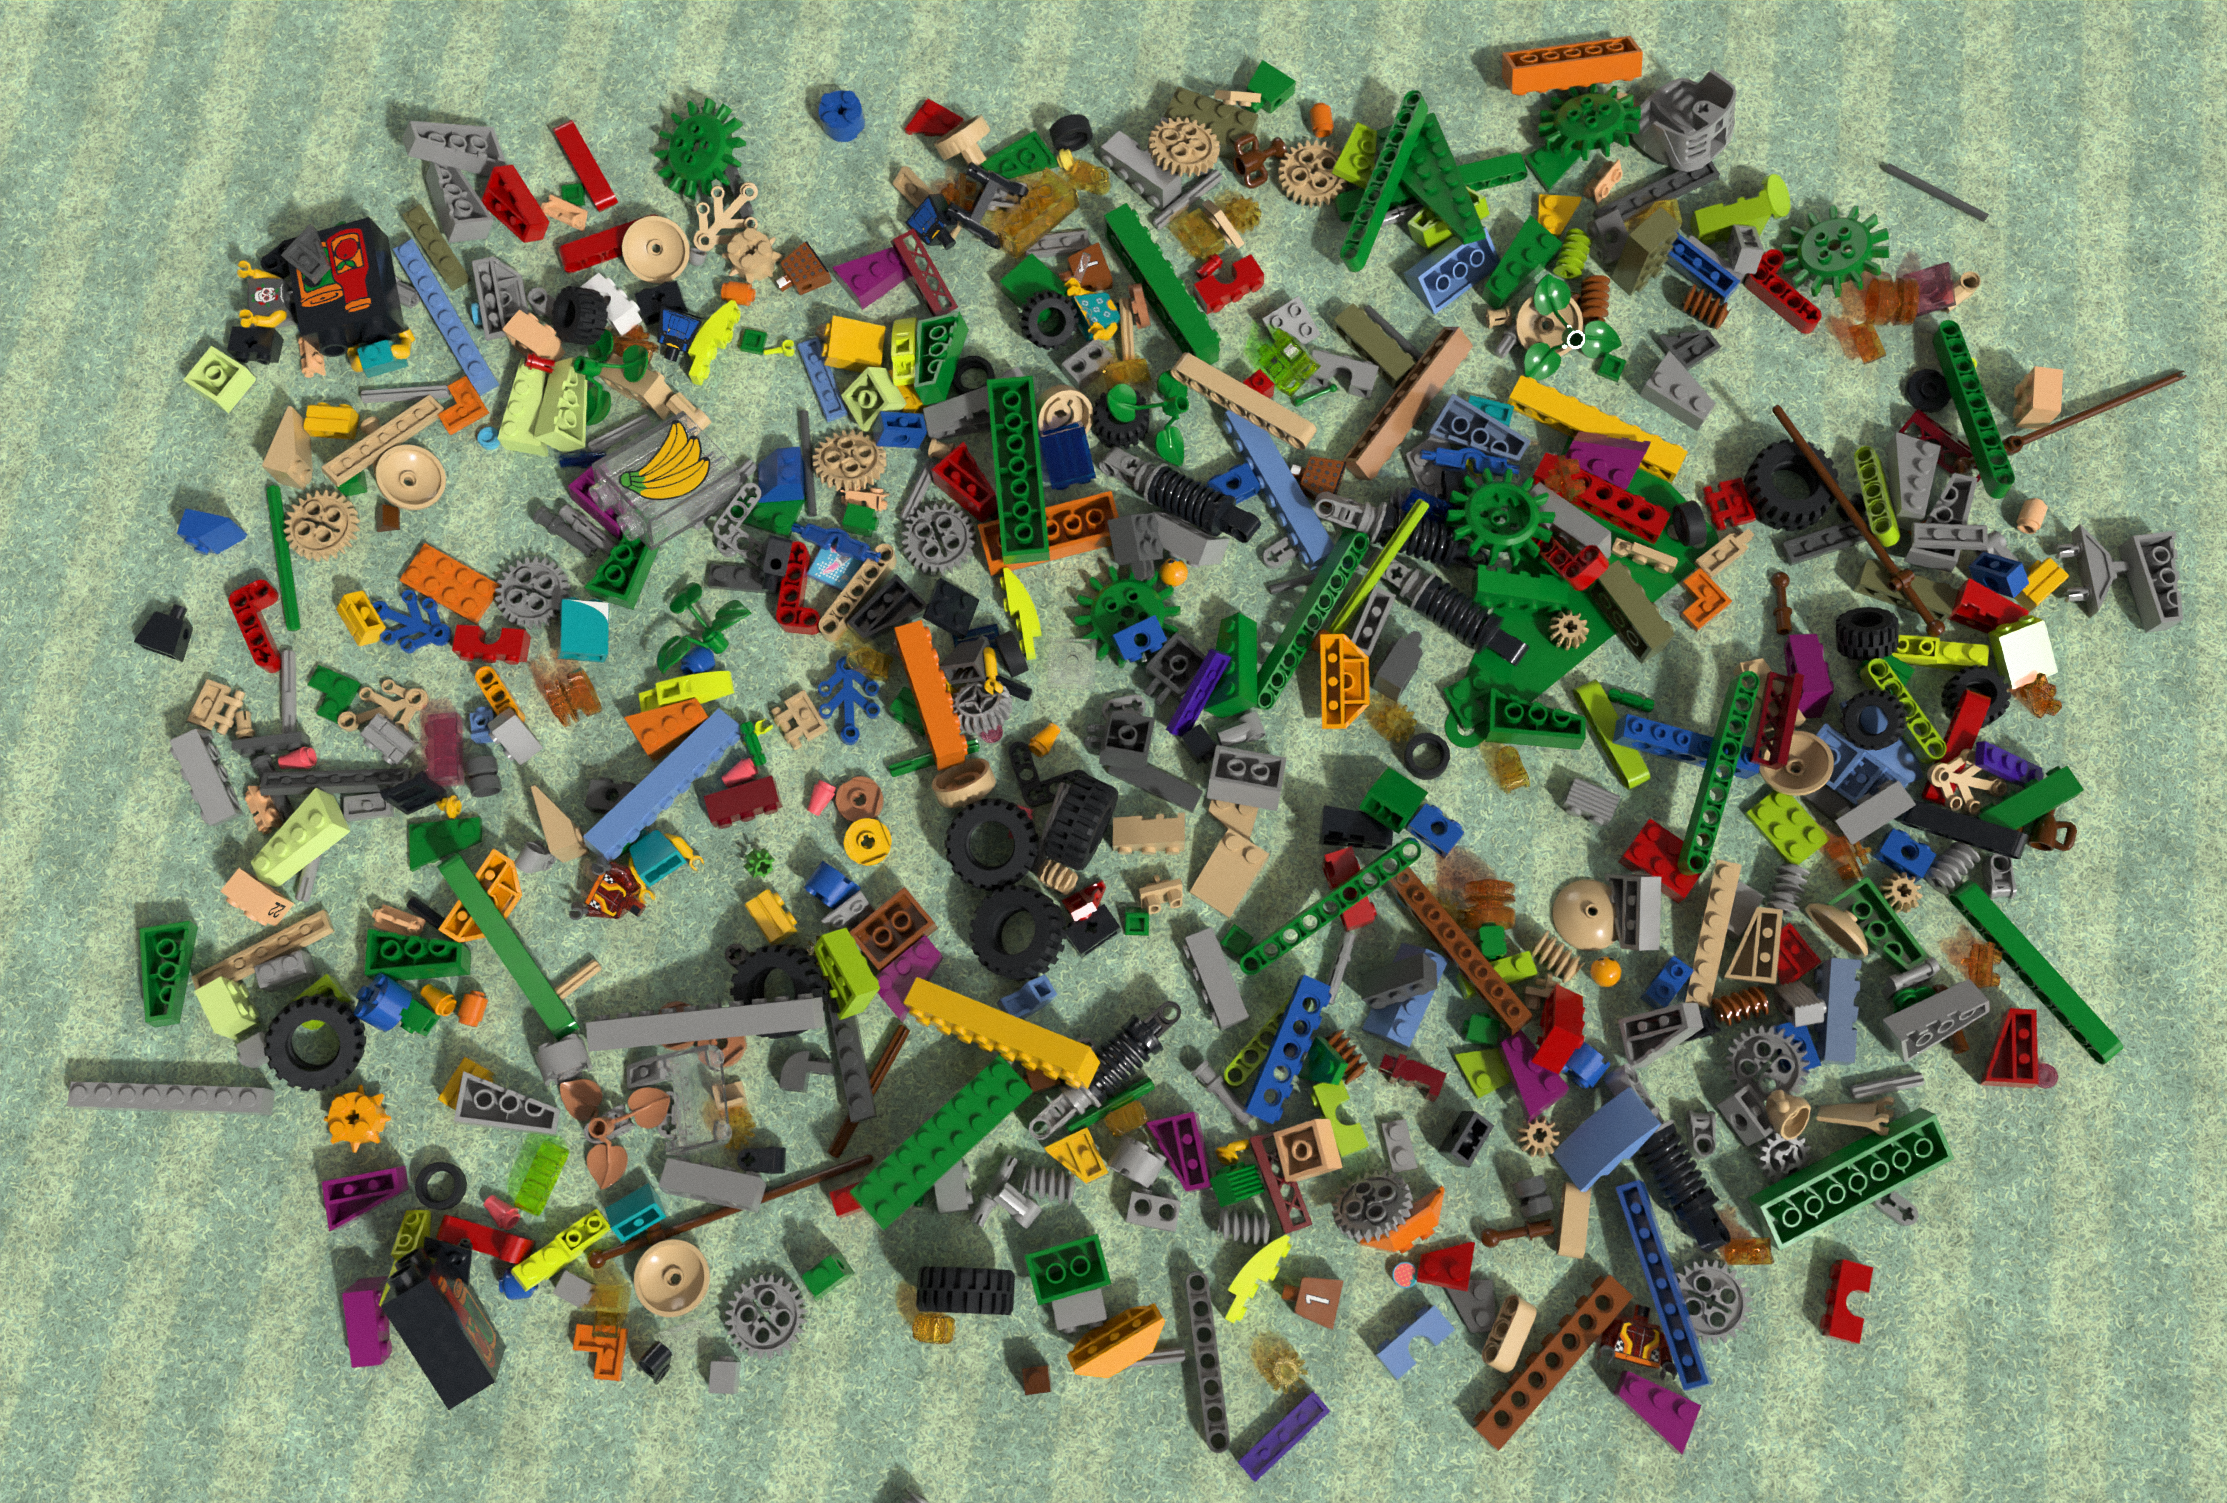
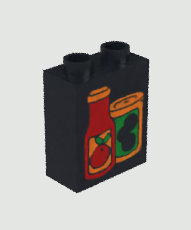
M370 217L317 231L331 268L316 284L288 262L300 336L320 354L327 357L341 356L348 352L349 346L360 343L370 345L390 340V335L405 331L389 239ZM297 237L284 240L286 249Z
M419 1247L404 1255L394 1264L398 1271L392 1274L386 1281L390 1288L381 1308L447 1409L450 1410L496 1382L506 1346L443 1247L429 1255L426 1254L422 1247Z

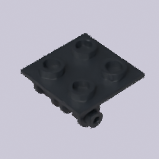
M426 1236L424 1238V1251L426 1254L429 1255L443 1247L469 1288L473 1249L471 1240L464 1238L457 1245Z

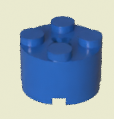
M840 90L826 93L822 96L818 111L825 134L837 142H849L857 138V135L865 127V118L860 100L853 91Z
M823 860L803 887L833 910L861 889V887Z
M379 973L368 987L363 986L358 991L356 998L359 1001L353 1015L378 1030L389 1031L402 1019V1016L399 1014L403 1008L408 1009L412 993L393 979Z
M1583 1042L1579 1049L1576 1048L1561 1073H1570L1574 1076L1572 1081L1584 1090L1588 1087L1593 1088L1611 1064L1609 1062H1601L1604 1057L1586 1042Z

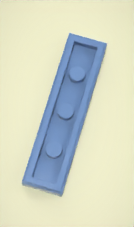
M815 337L797 344L827 422L849 415L831 368L824 365L825 357L821 356L822 346L819 338Z

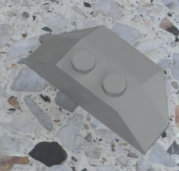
M494 256L472 261L485 339L489 341L506 337L502 329L517 311L521 310L525 314L529 313L523 277Z

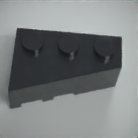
M896 574L847 622V627L863 644H866L894 630L895 627L902 626L923 616L927 603Z
M1323 806L1320 818L1319 844L1389 850L1392 847L1393 830L1367 813Z

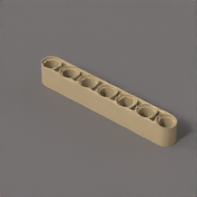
M1183 353L1170 371L1171 375L1180 383L1299 450H1305L1317 432V428L1310 421L1192 354Z

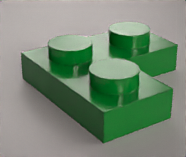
M318 665L308 686L327 695L316 714L338 724L339 716L348 710L362 684Z
M1485 669L1442 690L1464 732L1486 721L1476 700L1487 696L1490 689H1495Z

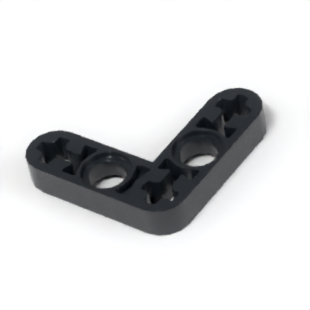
M1019 741L1009 747V757L1023 799L1029 807L1034 808L1054 802L1056 795L1052 794L1049 790L1053 783H1065V779H1068V783H1072L1076 776L1087 774L1083 770H1073L1040 781L1027 744ZM1017 748H1020L1021 751H1026L1023 753L1025 763L1019 765V757L1017 755L1013 756ZM1022 770H1032L1033 777L1030 780H1023L1020 777ZM1045 786L1048 798H1045L1044 794L1038 795L1037 801L1027 798L1030 796L1031 791H1035L1036 794L1043 792L1041 787Z

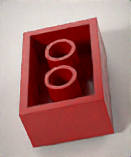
M1651 818L1644 824L1618 861V863L1636 875L1660 876L1661 892L1677 904L1685 899L1703 873L1687 876L1680 872L1678 869V859L1684 841ZM1691 858L1690 865L1693 869H1695L1696 863Z

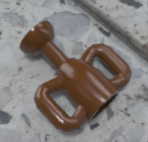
M1248 133L1237 138L1234 142L1237 156L1233 158V167L1236 173L1244 178L1246 187L1254 189L1265 184L1268 180V173L1264 166L1266 159L1271 156L1284 158V153H1287L1286 145L1280 137H1275L1272 139L1270 147L1262 151L1259 150L1257 136L1254 133ZM1252 142V150L1243 152L1241 146ZM1259 170L1261 176L1250 180L1251 173Z
M2055 808L2032 821L2034 826L2031 834L2028 835L2027 842L2030 847L2041 851H2053L2054 848L2060 851H2068L2074 846L2077 828L2072 822L2056 821L2054 817ZM2024 826L2017 829L2016 831H2020L2023 833ZM2066 828L2067 831L2064 843L2062 844L2056 840L2058 829Z

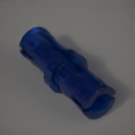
M582 450L579 453H560L559 458L562 459L559 460L561 468L577 466L587 468V466H592L600 458L607 465V460H605L607 459L606 451L586 452Z

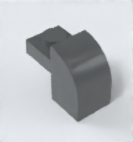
M810 1051L795 1053L788 1058L782 1068L779 1088L784 1091L807 1093L810 1074L834 1076L835 1066L829 1063L830 1060L826 1058H815V1062L812 1061L813 1054Z

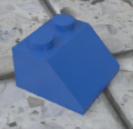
M800 447L777 448L758 464V486L761 490L759 503L804 500V463Z
M187 508L177 530V534L184 539V543L192 546L195 552L202 555H208V553L219 554L247 537V533L229 517Z

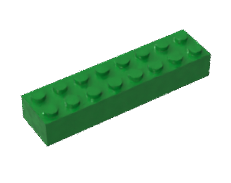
M1125 203L1105 214V238L1135 283L1142 284L1145 298L1182 354H1192L1209 365L1219 361V342L1221 339L1215 329H1211L1206 314L1198 310L1194 296L1192 294L1188 295L1183 280L1180 277H1176L1171 262L1165 260L1162 256L1163 253L1159 244H1154L1148 228L1142 226L1139 222L1140 218L1136 210H1131L1129 205Z
M1033 375L987 380L1003 562L1006 565L1050 560Z
M1001 1055L997 1056L849 1192V1195L878 1228L884 1232L1030 1097L1033 1090Z
M1918 1108L1885 1125L1884 1127H1889L1888 1135H1879L1874 1131L1748 1197L1747 1200L1766 1242L1781 1251L1955 1159L1936 1114L1923 1108Z

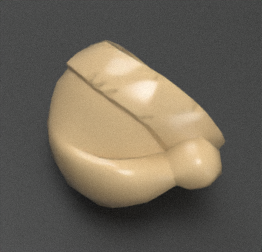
M1783 1090L1772 1092L1767 1098L1766 1112L1769 1122L1774 1126L1775 1132L1786 1140L1795 1139L1802 1133L1810 1116L1811 1107L1804 1098L1789 1095Z

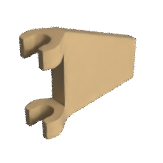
M1887 1096L1873 1102L1821 1105L1817 1114V1121L1863 1126L1872 1129L1879 1135H1888L1889 1127H1882L1879 1123H1888L1889 1118L1893 1117L1894 1110H1888L1884 1105H1893L1894 1098Z

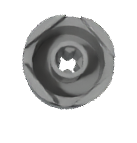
M577 1034L565 1036L561 1042L555 1044L548 1042L538 1047L539 1052L535 1058L546 1086H550L549 1081H554L555 1085L572 1081L583 1076L582 1070L587 1068L589 1072L593 1068L584 1041L578 1038Z
M1123 1135L1107 1166L1122 1176L1133 1180L1136 1184L1150 1190L1167 1158L1155 1151L1152 1152L1148 1149V1146L1138 1140H1133Z

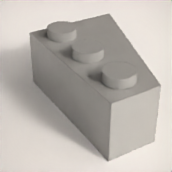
M1670 350L1646 382L1640 394L1642 398L1697 432L1716 404Z
M987 386L923 408L930 442L932 438H936L938 441L991 430Z
M1152 512L1155 513V518L1158 521L1160 541L1163 548L1168 550L1169 555L1176 558L1182 557L1187 560L1186 563L1196 568L1203 565L1221 563L1230 538L1225 536L1222 538L1213 537L1204 529L1201 531L1189 525L1190 522L1167 512Z
M1604 874L1606 881H1609L1612 895L1609 896L1610 902L1614 903L1617 918H1614L1620 948L1637 951L1659 950L1661 877L1636 874Z
M1680 1003L1618 1020L1627 1061L1633 1068L1647 1067L1704 1028L1698 1003Z

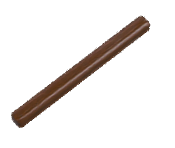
M903 1025L897 1026L869 1076L873 1097L910 1033V1030ZM849 1113L827 1150V1153L835 1158H840L859 1122H851Z

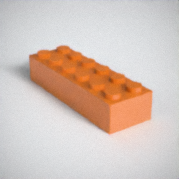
M1631 36L1505 52L1502 53V79L1510 92L1517 96L1534 91L1544 93L1549 89L1556 88L1566 90L1571 86L1588 87L1593 83L1610 84L1616 80L1632 81L1634 78L1641 77L1643 51Z
M1112 491L1045 508L1050 560L1004 565L999 519L979 524V533L990 575L994 576L1004 573L1003 568L1013 571L1111 546L1112 542L1107 520L1119 518Z
M922 620L895 627L896 645L937 771L964 764L965 755H968V745L964 734H959L961 733L959 727L961 725L957 712L952 713L954 710L950 691L945 692L947 690L945 685L946 679L943 670L939 668L937 651L932 647L929 627H924Z

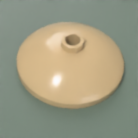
M647 216L637 220L629 227L623 239L622 253L626 265L638 278L650 283H664L675 279L683 272L689 260L690 248L684 231L674 221L662 216ZM658 244L661 249L655 252L652 250V246Z
M1534 295L1530 296L1522 304L1516 317L1515 328L1519 342L1526 351L1531 345L1538 342H1544L1550 348L1562 344V334L1566 328L1554 315V312L1546 316L1541 315L1534 306ZM1571 298L1567 307L1558 310V313L1571 325V328L1582 332V313L1577 303ZM1544 321L1548 323L1546 330L1542 327ZM1567 346L1566 349L1561 348L1554 352L1558 353L1561 357L1573 348Z
M399 445L389 449L381 456L375 470L376 484L381 494L393 505L406 510H422L432 506L442 496L446 485V475L440 461L428 450L415 445ZM404 480L410 481L411 485H406Z
M1793 731L1787 765L1778 770L1760 765L1759 772L1765 783L1777 792L1793 796L1806 795L1819 790L1828 782L1833 772L1834 758L1829 746L1818 736L1804 731ZM1764 745L1761 749V758L1769 761L1770 752ZM1797 769L1800 772L1794 773L1792 770Z
M1579 880L1567 885L1558 894L1552 909L1553 923L1559 936L1570 946L1583 951H1598L1607 948L1618 939L1614 918H1617L1614 903H1611L1609 898L1612 895L1611 887L1596 880ZM1589 908H1593L1596 911L1595 916L1588 913Z
M1811 903L1805 908L1807 915L1813 923L1842 949L1861 959L1868 955V945L1864 933L1856 923L1857 918L1850 911L1845 910L1843 912L1834 906L1820 903Z
M676 1239L665 1240L650 1247L640 1258L634 1274L635 1291L642 1305L650 1312L663 1317H678L695 1309L704 1299L710 1284V1269L703 1253L693 1244ZM678 1274L680 1276V1280L678 1283L674 1284L672 1282L673 1275Z

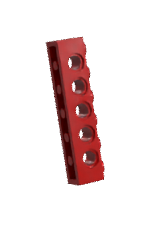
M1546 452L1533 475V485L1536 486L1541 482L1569 503L1652 544L1656 543L1671 515L1664 507L1653 505L1640 495H1633L1619 486L1612 485L1604 481V479L1564 461L1556 454ZM1560 473L1564 476V478L1560 479L1556 477L1555 474ZM1576 484L1584 485L1585 489L1578 488ZM1596 494H1603L1606 499H1600ZM1617 504H1623L1627 509H1620ZM1638 514L1645 515L1648 520L1641 519Z

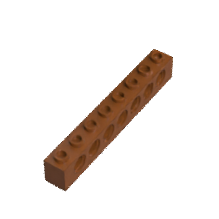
M1409 866L1387 881L1388 887L1511 1036L1531 1022V1012Z
M1600 1275L1590 1286L1593 1290L1589 1295L1583 1294L1574 1304L1576 1307L1575 1311L1571 1315L1566 1313L1559 1320L1557 1325L1560 1328L1554 1335L1550 1332L1541 1341L1543 1347L1537 1354L1533 1351L1525 1359L1526 1367L1520 1373L1516 1370L1507 1380L1510 1385L1504 1392L1499 1390L1491 1398L1490 1402L1492 1405L1487 1411L1482 1409L1475 1416L1473 1421L1476 1424L1472 1428L1494 1450L1499 1451L1634 1297L1611 1275H1605L1604 1277ZM1599 1295L1606 1300L1604 1310H1599L1595 1305V1300ZM1583 1314L1590 1320V1325L1587 1329H1582L1578 1322L1579 1317ZM1566 1333L1570 1334L1573 1338V1345L1569 1349L1565 1348L1562 1344V1337ZM1550 1352L1557 1358V1363L1552 1368L1548 1367L1545 1363V1357ZM1531 1372H1536L1540 1377V1383L1536 1387H1532L1528 1382V1376ZM1515 1391H1519L1523 1395V1402L1520 1406H1515L1511 1401V1396ZM1499 1410L1506 1414V1422L1501 1426H1498L1494 1421V1415Z

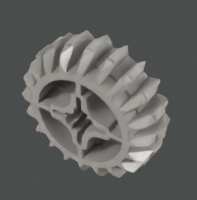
M986 679L979 682L975 681L971 684L966 683L964 688L958 687V693H953L952 706L954 712L952 713L957 712L961 732L966 731L969 735L975 732L978 736L981 732L987 734L988 730L991 729L996 731L998 725L1004 726V720H1008L1010 713H1012V698L1006 686H1003L1002 693H998L994 688L993 695L984 688Z

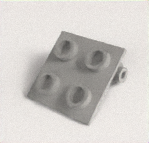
M1299 296L1262 318L1264 332L1271 334L1277 347L1285 356L1288 355L1283 350L1290 343L1299 349V347L1301 348L1321 335Z
M858 891L821 921L830 932L845 927L850 932L875 910L862 892Z

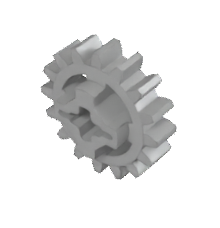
M1773 1131L1771 1132L1772 1137L1770 1139L1768 1137L1763 1138L1765 1141L1764 1145L1758 1144L1757 1146L1762 1150L1761 1153L1755 1155L1756 1158L1761 1160L1757 1167L1763 1170L1762 1174L1765 1177L1770 1178L1775 1183L1809 1166L1806 1161L1812 1159V1156L1806 1153L1811 1147L1804 1143L1806 1139L1800 1135L1795 1139L1786 1140Z

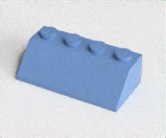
M1483 226L1486 234L1485 239L1463 245L1453 236L1403 273L1411 291L1432 314L1438 313L1494 271L1500 263V258L1485 226Z
M1401 943L1393 963L1424 953L1437 964L1438 985L1449 959L1427 948ZM1435 990L1429 991L1424 995L1408 998L1404 1002L1388 1005L1383 1009L1375 1010L1371 1008L1362 1030L1407 1051Z

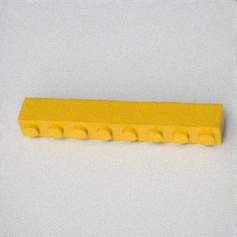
M1522 375L1519 377L1507 404L1514 406V411L1572 438H1575L1578 431L1603 434L1611 438H1629L1631 441H1650V446L1638 468L1670 483L1673 482L1688 451L1683 450L1677 444H1670L1662 440L1658 435L1646 433L1636 425H1629L1620 421L1614 415H1607L1599 411L1595 406L1585 405L1573 396H1566L1559 393L1553 387H1546L1537 383L1531 377H1524Z

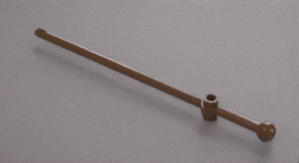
M2184 370L2178 371L2024 436H2009L2002 440L2007 456H2012L2028 443L2186 378L2187 374L2177 377V375L2185 372ZM1974 457L1957 458L1953 464L1954 471L1961 475L1968 474L1972 467L1976 466Z
M1775 405L1772 411L1890 573L1891 577L1887 581L1889 590L1894 593L1898 590L1903 591L1926 623V632L1930 637H1937L1945 632L1944 623L1941 620L1934 619L1910 586L1911 582L1915 579L1913 572L1907 568L1904 570L1897 568L1782 407Z
M868 1154L764 1192L761 1204L873 1162V1156ZM725 1206L665 1229L661 1228L660 1222L646 1229L648 1235L605 1251L593 1249L587 1255L588 1263L591 1268L599 1269L609 1259L648 1245L652 1247L669 1237L743 1210Z

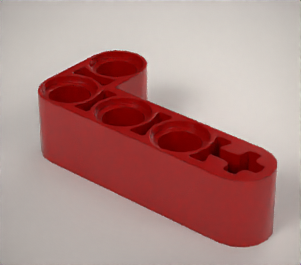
M1777 249L1768 250L1762 255L1756 274L1747 273L1744 279L1745 287L1799 332L1804 334L1813 332L1821 320V311L1777 275L1784 262V256Z
M1552 536L1548 543L1532 537V540L1540 548L1538 555L1576 591L1586 589L1608 569L1609 561L1596 545L1586 546L1573 557Z
M799 541L793 542L791 546L786 575L781 582L776 619L785 632L815 635L820 632L819 621L821 618L815 609L803 607L808 579L807 572L810 567L811 557L806 545ZM793 574H800L797 579H790ZM790 595H797L795 600L787 601ZM793 616L791 622H783L786 617ZM809 619H816L814 624L806 625Z
M259 579L232 592L228 601L254 662L266 672L276 673L282 668L281 655L261 610L276 603L279 593L266 580ZM261 638H263L262 642L260 644H257L258 641Z
M444 1214L436 1236L438 1240L455 1245L461 1239H470L473 1244L472 1250L515 1264H520L530 1257L535 1244V1240Z

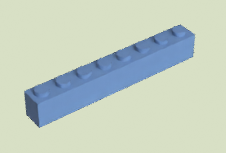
M411 239L394 248L396 256L479 395L481 396L499 386L500 384L414 240Z
M1230 410L1226 411L1222 422L1223 428L1227 434L1230 433L1236 451L1241 452L1244 457V464L1248 463L1260 483V490L1264 491L1269 507L1274 508L1277 513L1278 523L1281 527H1285L1288 532L1290 543L1293 546L1298 545L1301 550L1299 552L1301 562L1307 565L1310 571L1322 566L1335 545L1267 431Z
M718 708L583 836L586 847L598 857H605L607 863L611 859H616L626 844L634 842L645 826L653 824L657 815L663 809L667 810L673 804L674 798L680 793H685L696 777L700 778L703 776L713 761L717 762L729 746H733L738 742L741 735L739 724Z

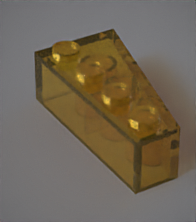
M1047 167L1043 170V175L1039 181L1036 180L1033 183L1029 194L1020 200V206L1017 210H1013L998 229L1002 249L1015 259H1018L1080 207L1076 188Z

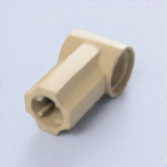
M1972 271L1963 273L1955 283L1935 298L1936 306L1942 312L1948 314L1965 299L1970 298L1981 283L1979 275ZM1963 283L1968 284L1971 288L1966 287Z
M680 392L674 394L666 403V407L682 422L686 431L691 436H698L712 423L702 410L696 409Z

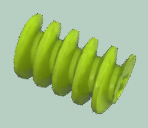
M1572 228L1567 231L1564 244L1561 247V252L1553 269L1554 274L1565 279L1581 277V270L1585 267L1584 263L1587 261V255L1590 253L1589 248L1593 244L1586 232L1578 228Z

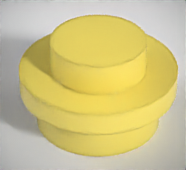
M1060 149L1059 155H1057L1059 166L1061 168L1064 167L1068 171L1070 167L1075 165L1073 156L1069 149Z

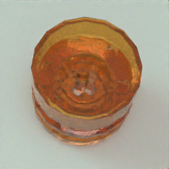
M1890 277L1872 278L1867 289L1865 301L1867 323L1869 325L1883 326L1888 325L1890 321L1893 326L1900 324L1902 326H1910L1913 324L1919 306V286L1915 278H1897L1893 282Z
M582 667L567 673L568 685H565L559 677L555 678L557 689L551 681L544 683L548 704L555 717L559 719L565 728L571 725L569 715L575 723L580 721L578 710H582L587 717L603 711L595 688Z
M1484 879L1464 884V891L1467 893L1464 896V901L1475 905L1464 909V926L1466 928L1478 930L1482 927L1481 924L1487 922H1496V925L1503 926L1504 930L1516 927V910L1505 906L1516 901V897L1511 895L1516 892L1514 883Z

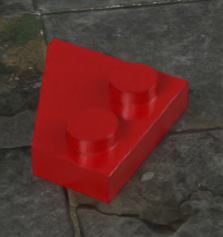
M927 98L906 126L905 133L908 135L923 133L925 136L942 137L962 124L964 119Z
M1100 879L1061 901L1074 921H1082L1089 918L1092 912L1097 910L1106 886L1103 880Z
M1791 923L1781 929L1777 973L1780 984L1784 985L1785 983H1794L1822 962Z
M1468 1242L1421 1254L1417 1282L1468 1292L1475 1242Z

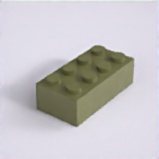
M1179 86L1164 115L1165 118H1171L1174 122H1176L1177 117L1181 121H1185L1187 117L1190 123L1194 120H1197V125L1199 126L1204 123L1205 130L1211 128V135H1217L1216 141H1219L1221 146L1219 156L1231 161L1237 156L1234 149V142L1237 138L1248 133L1255 134L1258 127V114L1233 105L1223 104L1221 101ZM1251 142L1241 146L1243 152L1248 150Z
M1662 207L1658 208L1629 234L1611 280L1629 296L1636 291L1638 293L1647 286V281L1651 277L1655 279L1663 271L1662 266L1668 260L1667 255L1674 247L1672 243L1679 236L1677 232L1681 224Z
M1619 560L1608 566V569L1589 585L1587 592L1641 664L1666 648L1675 635L1673 627L1661 617L1656 604L1648 600L1643 587L1639 583L1636 584L1626 565H1622Z

